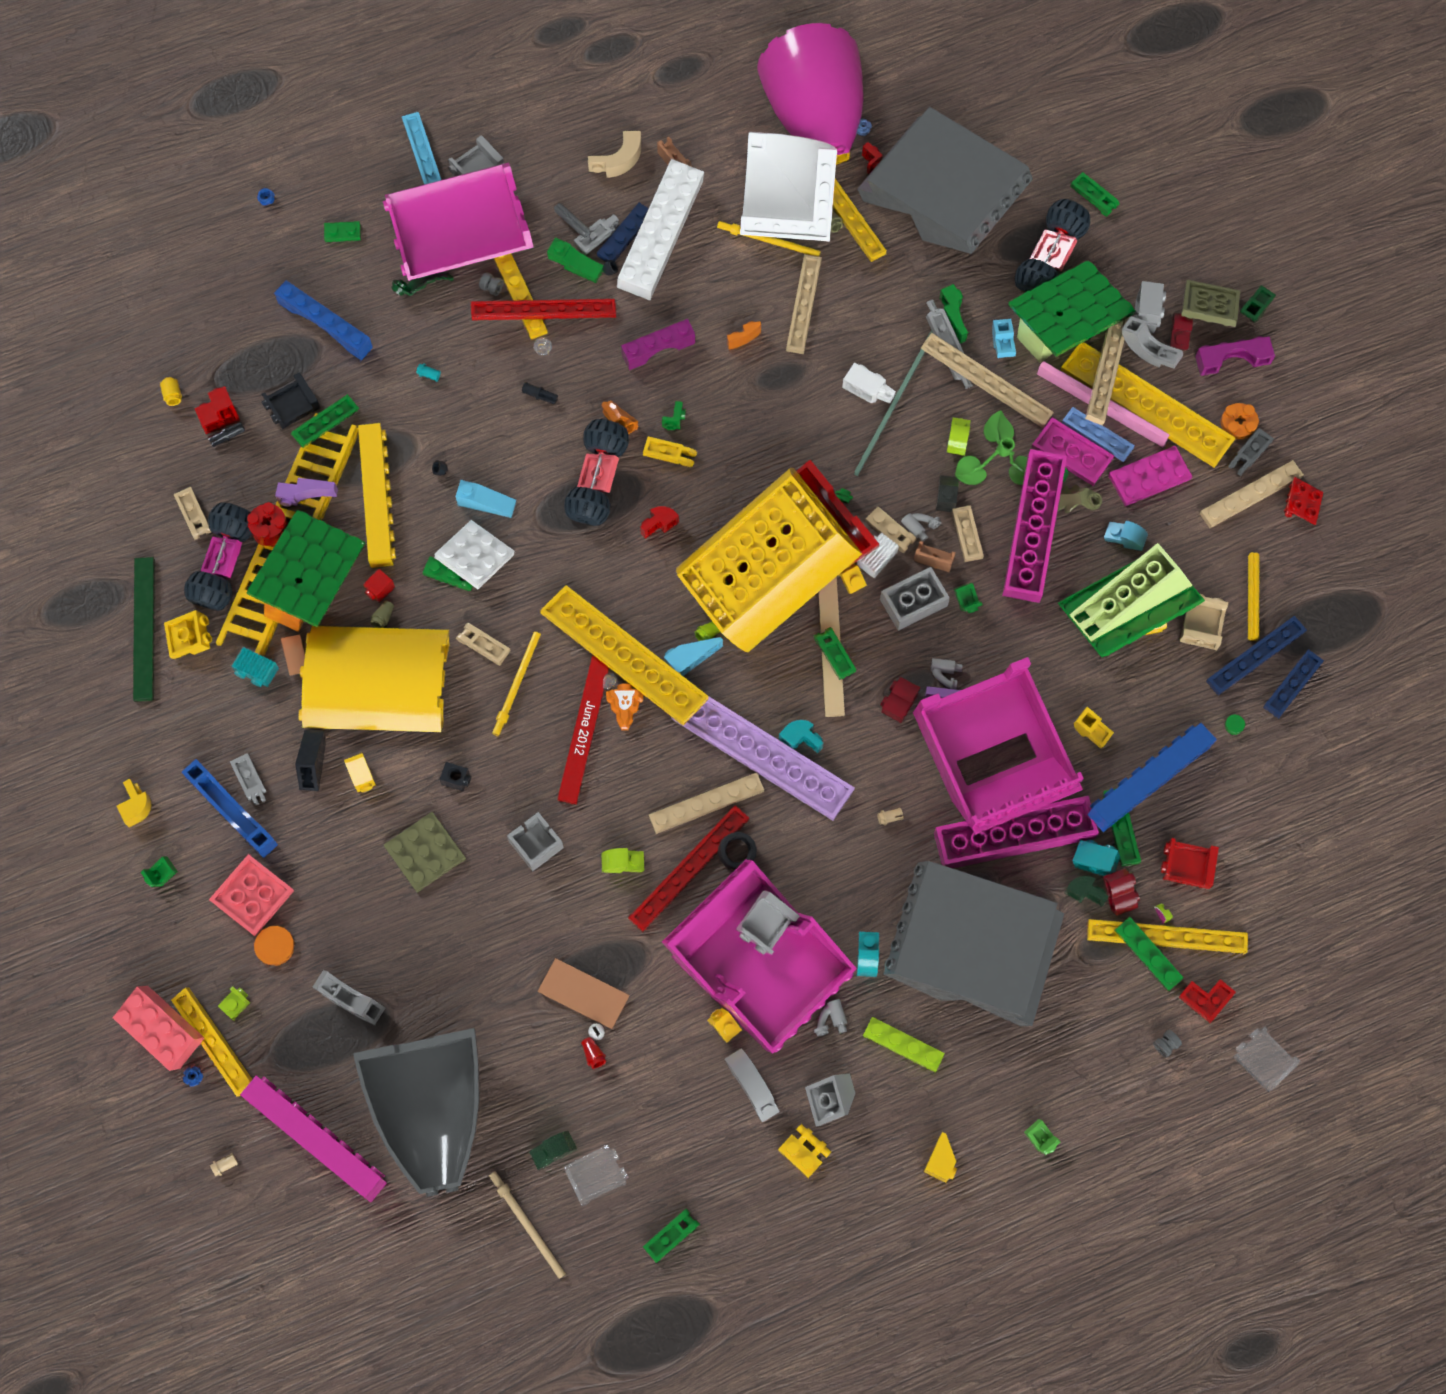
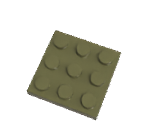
M1187 280L1181 316L1236 327L1240 290Z
M433 812L384 844L385 849L417 893L466 860Z

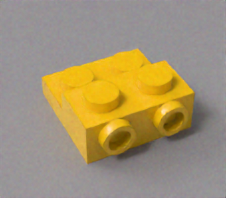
M195 610L164 623L170 658L176 659L189 653L195 655L210 649L209 643L212 642V637L207 632L206 626L209 625V619L206 615Z

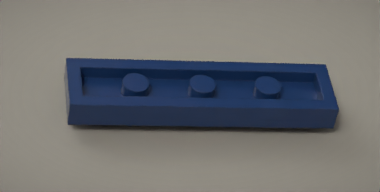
M639 202L597 252V257L605 262L609 260L615 262L638 234L649 208Z
M1308 649L1263 708L1279 719L1324 660Z

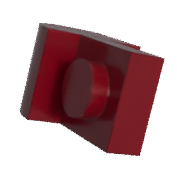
M1173 313L1170 347L1188 350L1193 319L1181 316V313Z

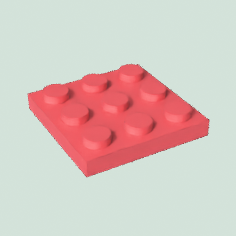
M248 854L209 900L253 936H256L294 890Z

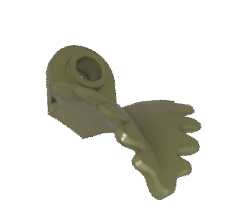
M1076 484L1069 489L1068 486L1064 485L1060 493L1057 511L1065 507V513H1069L1078 505H1082L1090 510H1096L1102 504V497L1099 493L1087 487L1080 488Z

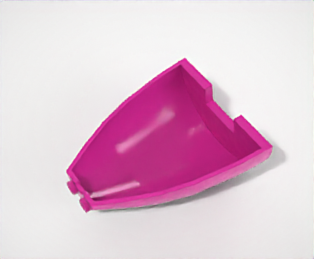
M812 23L791 28L786 31L787 34L780 38L775 37L768 44L766 51L761 53L758 60V74L769 102L785 129L792 136L828 143L837 149V155L849 153L858 131L864 101L862 66L858 45L855 39L849 35V32L842 28L831 27V24Z

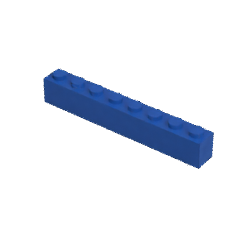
M1202 723L1196 727L1194 725L1189 727L1184 732L1185 736L1181 737L1179 735L1171 742L1172 746L1162 748L1158 752V757L1152 756L1145 762L1146 766L1144 768L1138 767L1131 773V778L1127 779L1125 777L1118 783L1119 787L1117 789L1111 788L1104 794L1105 798L1103 800L1097 799L1090 805L1092 809L1087 815L1103 832L1201 756L1217 740Z

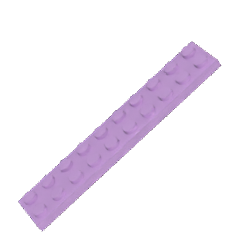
M709 696L706 703L682 725L832 821H834L855 789Z

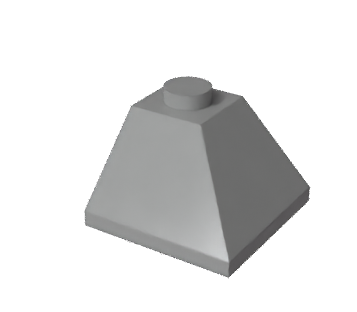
M850 1074L833 1075L805 1087L816 1127L848 1115L855 1096Z

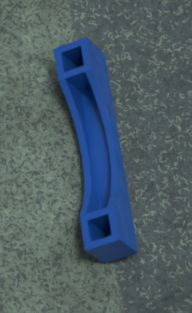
M287 280L274 292L278 304L291 313L303 316L318 325L338 341L349 353L361 361L373 348L370 337Z
M197 759L182 771L186 779L262 858L278 846L270 834L236 802Z

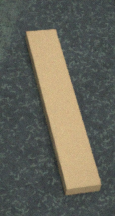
M804 254L786 347L787 352L804 354L822 257Z

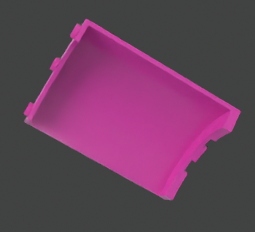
M509 162L385 195L386 200L383 201L386 212H390L397 239H394L396 250L400 249L404 264L400 266L403 276L407 275L408 281L534 247L527 222L524 219L518 195H514V191L517 189Z

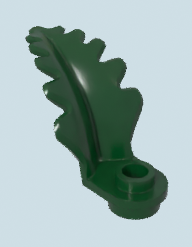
M443 271L412 279L408 284L401 279L393 280L391 288L401 296L404 293L412 296L415 292L424 289L428 283L442 279L453 281L454 277L448 272L445 273Z

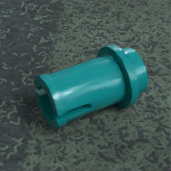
M423 363L418 365L416 374L419 377L424 376L437 382L441 371L428 367Z

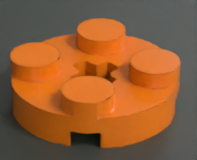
M1235 403L1229 405L1221 417L1222 429L1235 437V439L1250 437L1259 424L1255 408L1249 404ZM1241 418L1243 419V423L1240 425L1239 422L1235 420Z

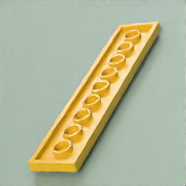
M1082 342L1063 364L1061 371L1092 389L1101 353ZM1118 365L1110 400L1168 433L1169 440L1215 468L1234 442L1235 437L1126 368Z
M567 585L540 610L543 616L681 725H684L708 700V695Z

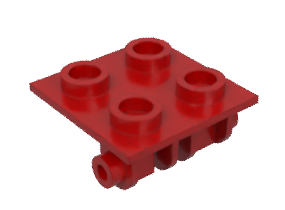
M1294 477L1292 484L1289 486L1290 491L1287 495L1288 499H1286L1287 505L1284 509L1285 516L1292 517L1295 514L1316 525L1323 492Z

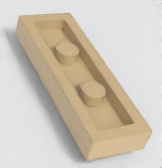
M971 505L952 509L964 562L983 559L984 555Z

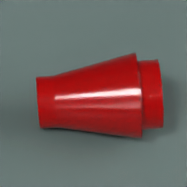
M591 1037L581 1042L588 1066L596 1069L606 1063V1055Z

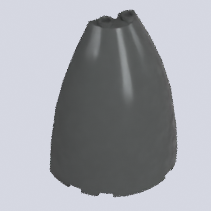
M475 1028L400 1045H390L353 1053L360 1084L373 1122L387 1150L417 1192L419 1194L426 1193V1197L438 1195V1190L446 1189L447 1193L458 1191V1186H461L472 1150L480 1101L479 1059Z

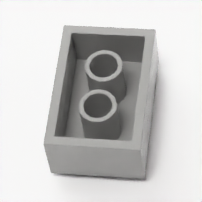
M932 567L881 591L880 601L898 631L947 607L950 599Z

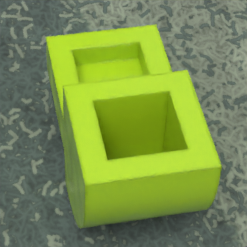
M952 418L947 453L965 456L971 420Z
M617 848L601 853L602 872L644 871V851H628V848Z

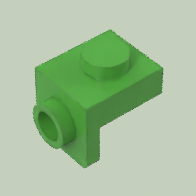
M1040 1119L1024 1132L1037 1151L1045 1155L1053 1152L1061 1142L1057 1137L1053 1136L1045 1123Z

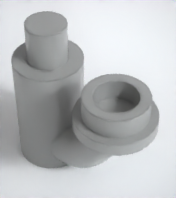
M909 513L901 520V523L916 538L919 537L923 542L928 536L924 533L925 529L918 521L929 523L928 527L933 530L941 524L939 517L933 518L920 513Z
M932 658L931 672L934 677L944 686L956 690L957 680H954V678L948 680L942 673L954 674V671L962 672V664H955V661Z
M840 999L828 1002L822 1009L817 1029L814 1030L817 1036L829 1033V1027L825 1026L829 1014L834 1027L838 1028L839 1034L847 1032L845 1026L847 1019Z

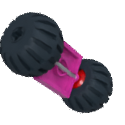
M221 502L216 504L210 511L208 516L209 529L212 533L222 538L212 537L201 571L192 573L185 582L184 593L189 602L218 611L224 609L232 598L231 584L222 577L231 578L242 542L248 540L252 535L247 520L248 515L251 513L249 510L234 504Z

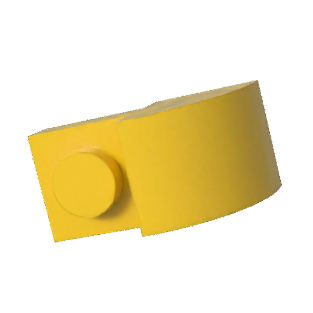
M1086 707L1074 722V727L1082 737L1086 736L1099 748H1102L1114 732L1101 722L1102 718Z

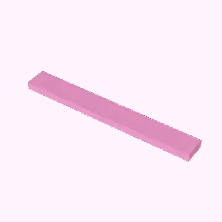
M1044 361L1040 364L1037 375L1089 404L1092 393L1091 388ZM1110 400L1107 411L1109 417L1162 448L1164 447L1169 437L1168 433Z

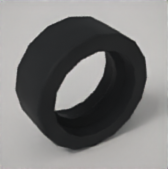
M744 832L728 834L721 840L718 846L719 859L729 869L736 870L744 862H733L727 857L726 847L732 840H742L746 843L749 850L747 860L754 861L756 857L757 847L755 841Z

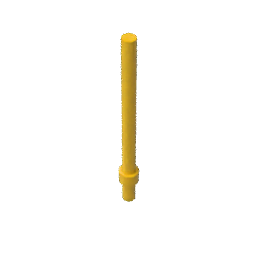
M718 222L717 228L729 231L733 235L740 234V225ZM743 235L807 255L820 257L821 254L819 250L775 237Z
M538 632L533 633L503 708L498 712L497 722L492 732L495 736L500 735L504 723L508 721V713L541 636Z

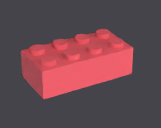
M137 986L113 1016L116 1022L169 1071L181 1069L204 1039L195 1028L149 986Z

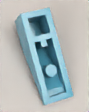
M460 480L455 496L458 506L512 518L516 505V500L480 484Z
M718 637L679 645L675 649L671 648L665 653L664 662L684 676L722 648L723 639Z

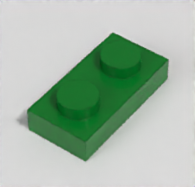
M360 221L324 223L325 242L360 241Z

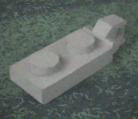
M614 214L607 220L605 218L599 219L589 227L591 234L587 238L579 235L574 239V244L587 255L613 234L615 227L619 225V219Z

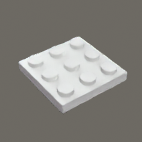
M470 520L435 553L434 558L472 586L479 589L514 556V550Z

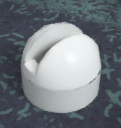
M596 1023L589 1027L588 1033L593 1040L597 1041L604 1037L605 1031L602 1025ZM594 1027H596L597 1030L599 1031V1033H600L599 1036H597L596 1033L594 1032V1030H593Z

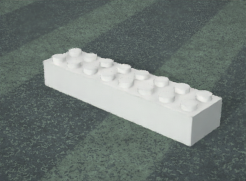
M671 159L618 276L617 288L651 300L703 183L704 171Z

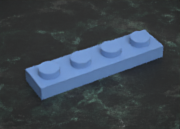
M1072 407L1063 419L1062 424L1124 462L1135 445L1103 425L1085 419V414Z

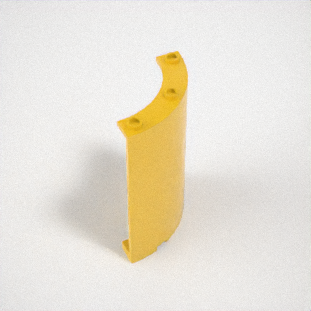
M312 626L310 633L306 635L307 647L304 666L300 668V677L303 680L302 709L299 710V721H302V728L442 731L444 724V699H440V696H442V687H444L445 682L444 662H447L450 647L449 630Z

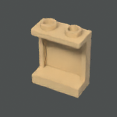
M1200 594L1205 601L1185 613L1180 642L1218 650L1222 641L1221 633L1228 602L1220 598L1212 599Z

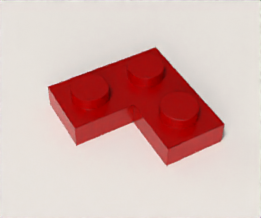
M1221 979L1209 993H1206L1191 981L1179 998L1211 1023L1236 991Z

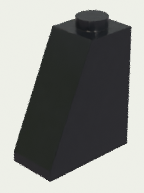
M304 730L295 763L299 790L319 791L326 745L324 731Z

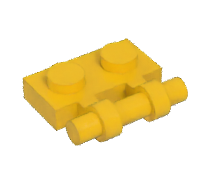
M801 1124L796 1130L802 1136L797 1139L791 1135L778 1151L809 1178L822 1164V1161L817 1156L822 1153L827 1158L831 1151L826 1147L827 1144L824 1141L818 1140L813 1135V1131L810 1128L807 1129ZM806 1140L815 1147L812 1152L803 1145Z

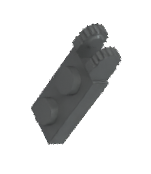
M1259 428L1237 452L1236 457L1228 467L1232 469L1239 460L1243 461L1245 464L1237 473L1241 476L1269 447L1274 438Z

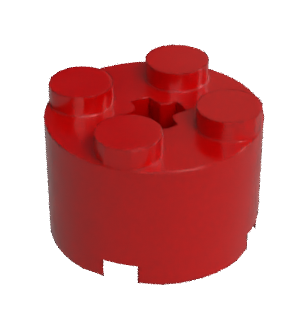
M270 502L257 506L247 517L248 527L252 536L262 546L274 547L289 524L284 512Z

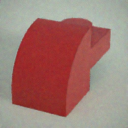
M655 507L650 510L651 518H647L641 523L640 531L645 539L659 528L666 533L679 523V515L669 507Z

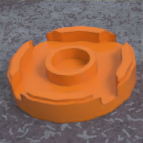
M269 926L257 935L254 942V951L258 959L264 964L278 966L291 958L294 952L295 941L291 933L285 928Z

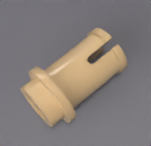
M901 808L886 812L881 810L877 814L879 824L886 826L887 823L903 820V816H901L903 812Z
M231 1153L217 1162L213 1161L210 1167L215 1176H221L222 1172L238 1165L234 1154Z

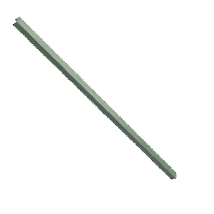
M921 349L867 450L862 456L854 475L858 476L919 365L925 353L924 350Z

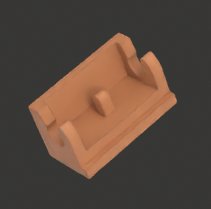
M667 137L665 144L662 141L657 142L658 154L667 165L673 159L691 166L690 160L685 159L673 145L670 137Z
M920 541L915 552L914 561L950 572L956 552L948 553L924 545V542Z

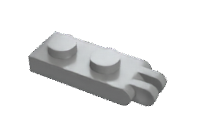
M248 753L230 761L247 799H252L255 806L259 804L257 796H260L262 802L266 801L264 796L266 789Z

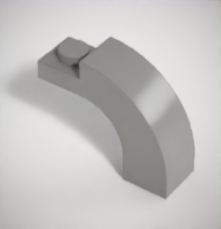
M1131 316L1122 328V334L1128 346L1139 357L1156 367H1160L1162 364L1175 368L1183 357L1182 350L1167 346L1156 340L1149 332L1147 321Z
M325 970L322 971L313 985V988L324 997L373 1025L376 1024L385 1010V1007L374 999L352 989Z
M742 1048L726 1057L725 1061L732 1075L745 1091L759 1119L764 1122L779 1113L780 1111L774 1102L770 1090Z

